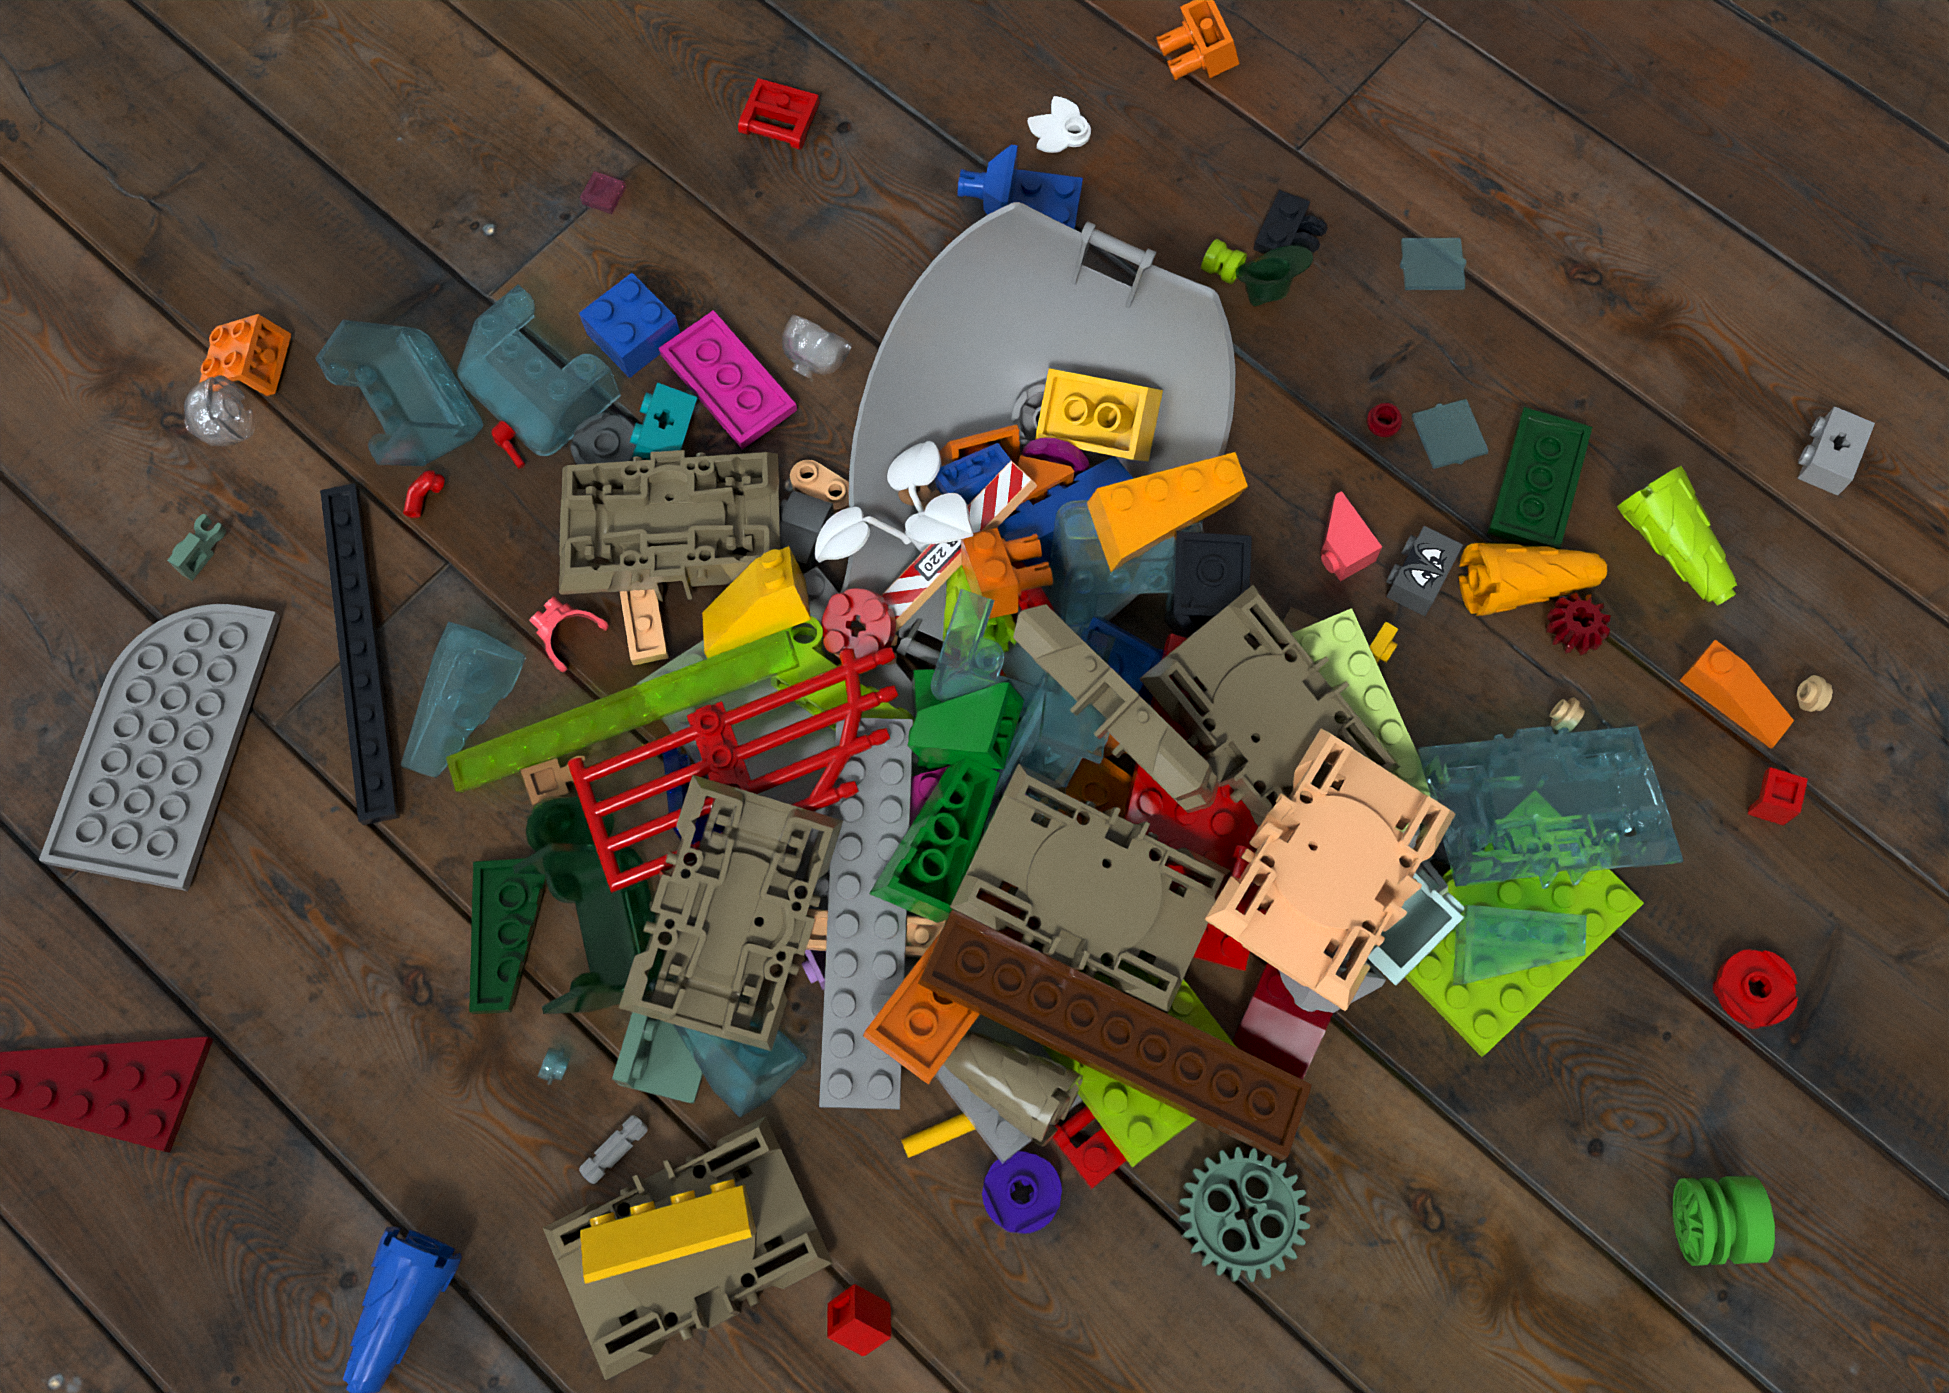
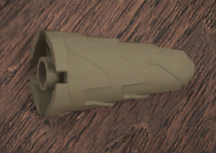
M974 1031L966 1033L944 1063V1066L955 1077L966 1084L973 1094L996 1109L1002 1118L1041 1147H1044L1057 1132L1058 1128L1053 1125H1056L1060 1119L1064 1120L1079 1091L1076 1083L1081 1085L1083 1081L1081 1079L1083 1075L1048 1058L1033 1055L1003 1040L999 1042L987 1035Z

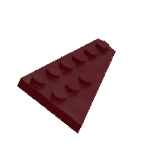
M195 1037L0 1052V1108L170 1153L214 1039L210 1037Z

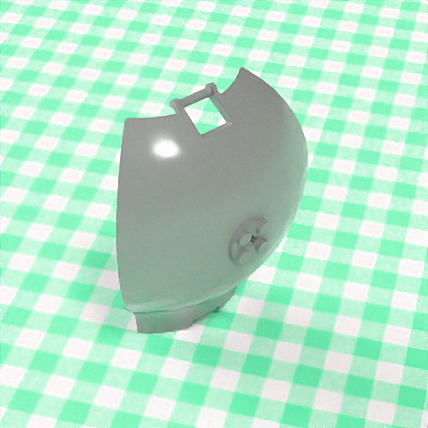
M1020 202L1011 203L988 214L955 238L922 273L903 300L880 344L864 389L853 435L849 470V507H859L863 511L864 518L867 516L874 517L905 533L907 519L917 514L918 511L915 505L903 503L898 496L899 491L893 489L887 480L890 465L901 453L926 441L933 442L940 451L949 441L1017 424L1019 427L1021 455L1022 449L1030 441L1035 440L1049 368L1163 390L1149 462L1116 457L1133 478L1224 455L1233 419L1236 369L1230 328L1217 292L1210 287L1152 265L1157 253L1156 251L1149 248L1147 251L1141 250L1095 229L1096 225L1089 221L1086 222L1081 233ZM1090 244L1139 265L1133 286H1128L1084 266ZM1080 449L1088 458L1090 468L1113 457ZM935 479L927 484L932 492L937 489ZM868 525L870 528L868 540L859 551L848 558L841 593L848 589L857 588L872 590L882 595L920 556L921 552L912 542L904 544L900 538L874 525ZM1192 525L1183 529L1181 532H1189ZM1174 536L1162 541L1143 554L1132 582L1101 580L1097 574L1088 576L1082 573L1077 567V563L1081 561L1087 562L1091 559L1083 550L1084 547L1095 545L1099 550H1103L1099 537H1092L1080 545L1076 553L1069 557H1063L1052 564L1050 568L1053 585L1041 588L1052 604L1055 613L1083 639L1093 616L1102 617L1107 621L1110 620L1137 597L1155 578L1174 554ZM946 581L895 633V635L902 638L897 648V653L904 656L906 653L911 654L941 669L988 667V672L1002 668L1017 693L1026 702L1034 701L1039 689L1048 677V674L1032 659L1033 657L1017 642L1014 646L1011 641H1008L1009 651L997 656L981 659H965L964 656L961 662L915 641L914 639L918 631L943 641ZM1019 608L1018 613L1011 614L1015 624L1017 623L1018 615L1021 612ZM860 615L856 616V620H855V621L859 622L858 619H859L861 616H860Z

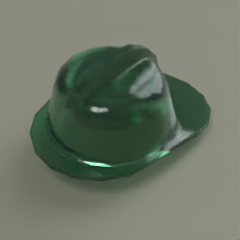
M1284 246L1240 265L1236 269V277L1245 283L1250 304L1258 306L1285 298L1290 291L1293 277L1304 272L1312 264L1313 253L1302 246Z
M551 796L542 799L535 805L531 814L527 815L525 830L527 842L534 851L542 855L582 853L596 849L579 796ZM595 797L597 802L602 801L601 799ZM613 813L602 817L608 837L612 834L614 826Z

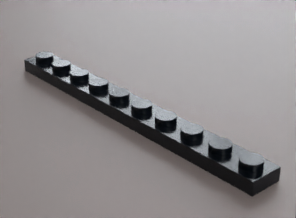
M353 483L320 490L358 821L362 825L400 818L360 489Z

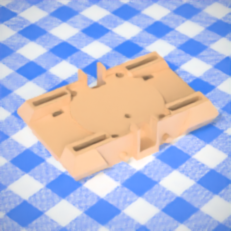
M1321 728L1294 772L1292 793L1289 797L1280 793L1275 801L1276 804L1267 813L1249 844L1257 849L1254 853L1246 849L1241 858L1249 862L1239 879L1233 876L1229 878L1204 920L1240 942L1244 948L1304 987H1309L1346 1011L1371 967L1366 963L1369 954L1375 945L1380 947L1385 937L1381 935L1382 931L1386 932L1407 914V911L1401 907L1407 899L1422 887V884L1417 882L1413 876L1420 863L1431 858L1456 814ZM1325 761L1331 765V768L1318 789L1311 782ZM1342 784V786L1340 787V789H1339L1338 791L1331 787V785H1332L1333 787H1335L1336 789H1338L1339 786ZM1421 823L1424 824L1415 841L1416 846L1410 848L1408 845ZM1408 824V827L1406 828V830L1404 831V833L1395 828V826H1396V827L1399 828L1400 830H1403V829L1406 827V825ZM1251 882L1260 887L1242 914L1236 910V907ZM1270 905L1265 915L1257 910L1258 907H1261L1262 909L1266 910ZM1352 946L1355 949L1346 963L1347 969L1340 976H1337L1336 972ZM1338 947V950L1333 956V958L1323 953L1325 949L1330 953H1333Z

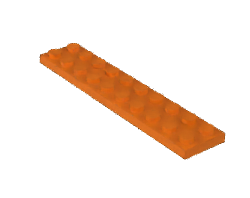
M1084 744L1056 782L1066 788V795L1084 804L1087 800L1096 804L1095 809L1102 813L1114 807L1120 808L1118 816L1123 818L1133 777ZM1044 797L1040 802L1064 815L1068 813L1050 804L1048 797ZM1034 812L1036 816L1033 822L1039 825L1043 818L1049 819L1040 813ZM1077 815L1078 823L1082 824V818ZM1004 882L1001 890L1008 893L1010 886L1017 887ZM979 890L976 898L1017 918L1023 911L984 891ZM1029 918L1027 923L1029 928L1032 929L1034 921L1032 918ZM1010 928L998 931L1018 942H1021L1023 937L1022 934ZM939 935L863 1034V1037L928 1085L980 1016L979 1013L918 984Z

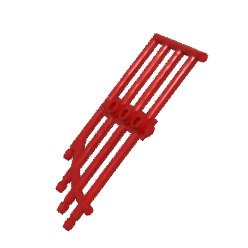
M892 647L881 649L876 654L871 653L859 659H856L854 649H846L839 654L842 663L839 667L729 711L725 710L722 701L713 705H706L696 709V712L686 715L690 724L689 727L585 768L582 758H574L568 761L567 764L611 893L658 875L660 870L668 871L672 869L673 864L665 862L668 855L666 854L620 872L614 852L675 828L681 809L611 837H608L602 817L691 781L692 775L699 777L708 775L709 780L759 794L826 767L809 797L790 804L813 812L837 803L842 798L847 799L858 793L859 789L855 781L842 783L838 788L833 786L851 756L869 750L874 745L884 744L891 739L887 728L872 731L870 735L865 734L857 737L862 712L880 706L882 702H890L899 696L895 685L886 686L879 689L878 692H871L864 696L861 694L859 675L877 668L880 664L885 665L894 660L896 657ZM845 681L846 703L738 745L732 725ZM845 720L838 746L751 780L744 761L745 759ZM696 741L702 761L602 801H596L590 782ZM708 797L705 799L700 817L709 814L714 798ZM700 841L693 843L690 846L698 848ZM692 852L685 854L683 861L688 863L695 860V854Z

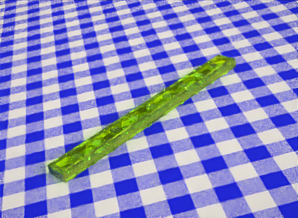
M779 631L447 756L446 760L455 791L463 793L519 772L521 769L549 761L800 667L789 631Z

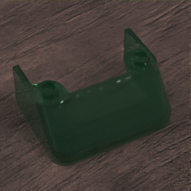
M551 843L514 865V874H545L548 889L556 900L562 903H575L590 973H582L575 977L570 984V992L542 1006L543 1014L593 1012L620 1004L635 955L646 952L651 933L644 932L646 921L655 923L656 920L655 912L650 911L649 907L652 898L648 881L645 879L611 893L595 845ZM630 847L614 852L620 872L643 864L640 855ZM657 949L652 968L649 969L648 981L643 994L645 996L652 995L664 957L663 949ZM667 972L665 981H669V973H668V972Z

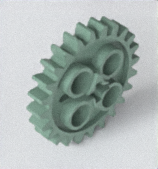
M1236 1147L1230 1160L1227 1154L1221 1150L1218 1152L1219 1164L1217 1165L1207 1157L1203 1161L1207 1170L1206 1173L1196 1168L1192 1171V1175L1198 1183H1185L1183 1186L1191 1194V1198L1179 1200V1205L1189 1209V1213L1178 1218L1179 1222L1190 1223V1229L1182 1234V1238H1195L1196 1241L1190 1249V1253L1193 1254L1202 1250L1205 1256L1202 1259L1201 1265L1204 1267L1212 1261L1216 1262V1276H1220L1226 1268L1230 1269L1231 1281L1234 1282L1238 1280L1241 1271L1245 1272L1248 1283L1254 1282L1256 1270H1259L1264 1279L1271 1278L1269 1266L1271 1264L1278 1271H1284L1286 1268L1282 1257L1284 1256L1290 1260H1296L1297 1258L1295 1251L1291 1248L1292 1244L1303 1246L1306 1243L1297 1234L1298 1230L1302 1231L1310 1228V1224L1300 1220V1215L1309 1212L1310 1207L1298 1205L1297 1201L1306 1194V1191H1294L1291 1187L1298 1179V1176L1294 1175L1285 1178L1282 1174L1287 1164L1283 1162L1276 1168L1272 1167V1156L1269 1154L1262 1161L1257 1160L1256 1148H1252L1247 1158H1243L1240 1147ZM1248 1178H1257L1264 1184L1265 1193L1261 1199L1252 1198L1246 1192L1245 1184ZM1231 1179L1236 1182L1242 1207L1244 1209L1251 1208L1253 1216L1248 1219V1223L1259 1243L1258 1250L1253 1249L1251 1245L1250 1234L1244 1219L1237 1220L1234 1213L1240 1210V1206L1235 1194L1230 1189L1229 1180ZM1211 1191H1220L1225 1194L1228 1200L1225 1212H1216L1210 1208L1207 1199ZM1270 1216L1277 1220L1280 1227L1277 1238H1268L1262 1233L1260 1223L1263 1217ZM1226 1230H1235L1242 1237L1243 1244L1239 1252H1231L1223 1245L1222 1237Z

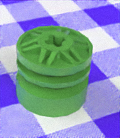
M1753 1175L1726 1176L1720 1178L1718 1183L1711 1177H1703L1698 1180L1695 1178L1678 1180L1673 1195V1220L1680 1250L1689 1264L1692 1266L1708 1265L1710 1262L1712 1265L1725 1264L1727 1259H1730L1734 1264L1765 1263L1769 1261L1775 1244V1223L1768 1194L1758 1178Z

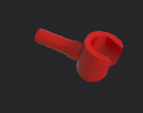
M500 421L491 431L494 442L503 448L517 468L521 469L525 466V463L514 446L509 442L516 436V433L506 422Z

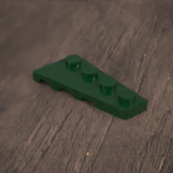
M549 857L473 862L469 1012L473 1015L512 1012L552 862Z

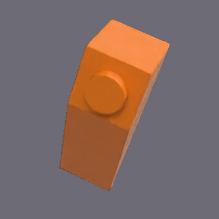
M1714 640L1702 652L1679 680L1770 749L1776 745L1794 722V719L1750 666L1717 640Z

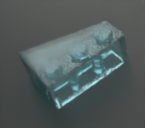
M1474 905L1463 906L1465 909L1460 914L1464 919L1456 926L1453 986L1584 956L1587 916Z

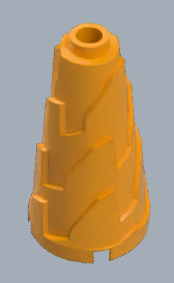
M1472 543L1464 549L1459 567L1468 566L1467 575L1459 576V585L1466 608L1471 614L1477 613L1476 616L1508 611L1517 608V606L1548 601L1551 597L1567 595L1575 590L1596 587L1601 584L1607 575V564L1598 554L1554 549L1549 546L1523 547L1519 544Z

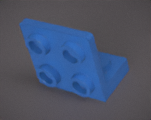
M996 443L940 467L935 477L937 490L942 495L947 493L959 494L968 506L1012 460L999 443Z

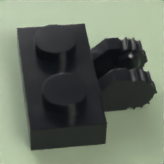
M1279 190L1255 241L1253 250L1281 261H1285L1291 246L1302 251L1314 253L1321 245L1319 239L1314 236L1322 237V235L1326 234L1328 227L1324 220L1317 219V217L1312 215L1306 216L1310 201Z

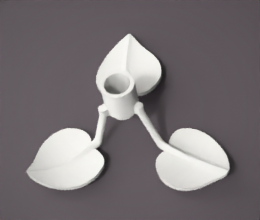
M931 441L919 443L901 453L889 467L887 473L888 483L893 489L898 491L908 488L918 511L917 514L907 519L905 533L874 517L867 516L864 518L863 511L859 507H849L831 516L822 527L815 546L816 560L820 563L824 560L841 559L859 551L869 538L870 528L868 525H874L900 538L904 544L912 542L921 553L930 544L947 543L973 537L968 506L959 494L947 493L931 500L925 510L917 495L916 486H924L931 483L939 472L941 456L937 446Z

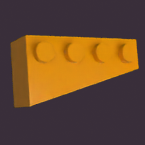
M1236 452L1097 488L1087 502V506L1110 572L1118 569L1129 560L1144 554L1162 541L1172 538L1177 531L1181 532L1190 525L1203 520L1234 502L1248 487Z

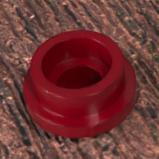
M1381 403L1374 406L1367 416L1369 430L1379 437L1395 435L1402 425L1400 411L1390 403ZM1385 419L1389 422V425L1382 424L1378 420Z

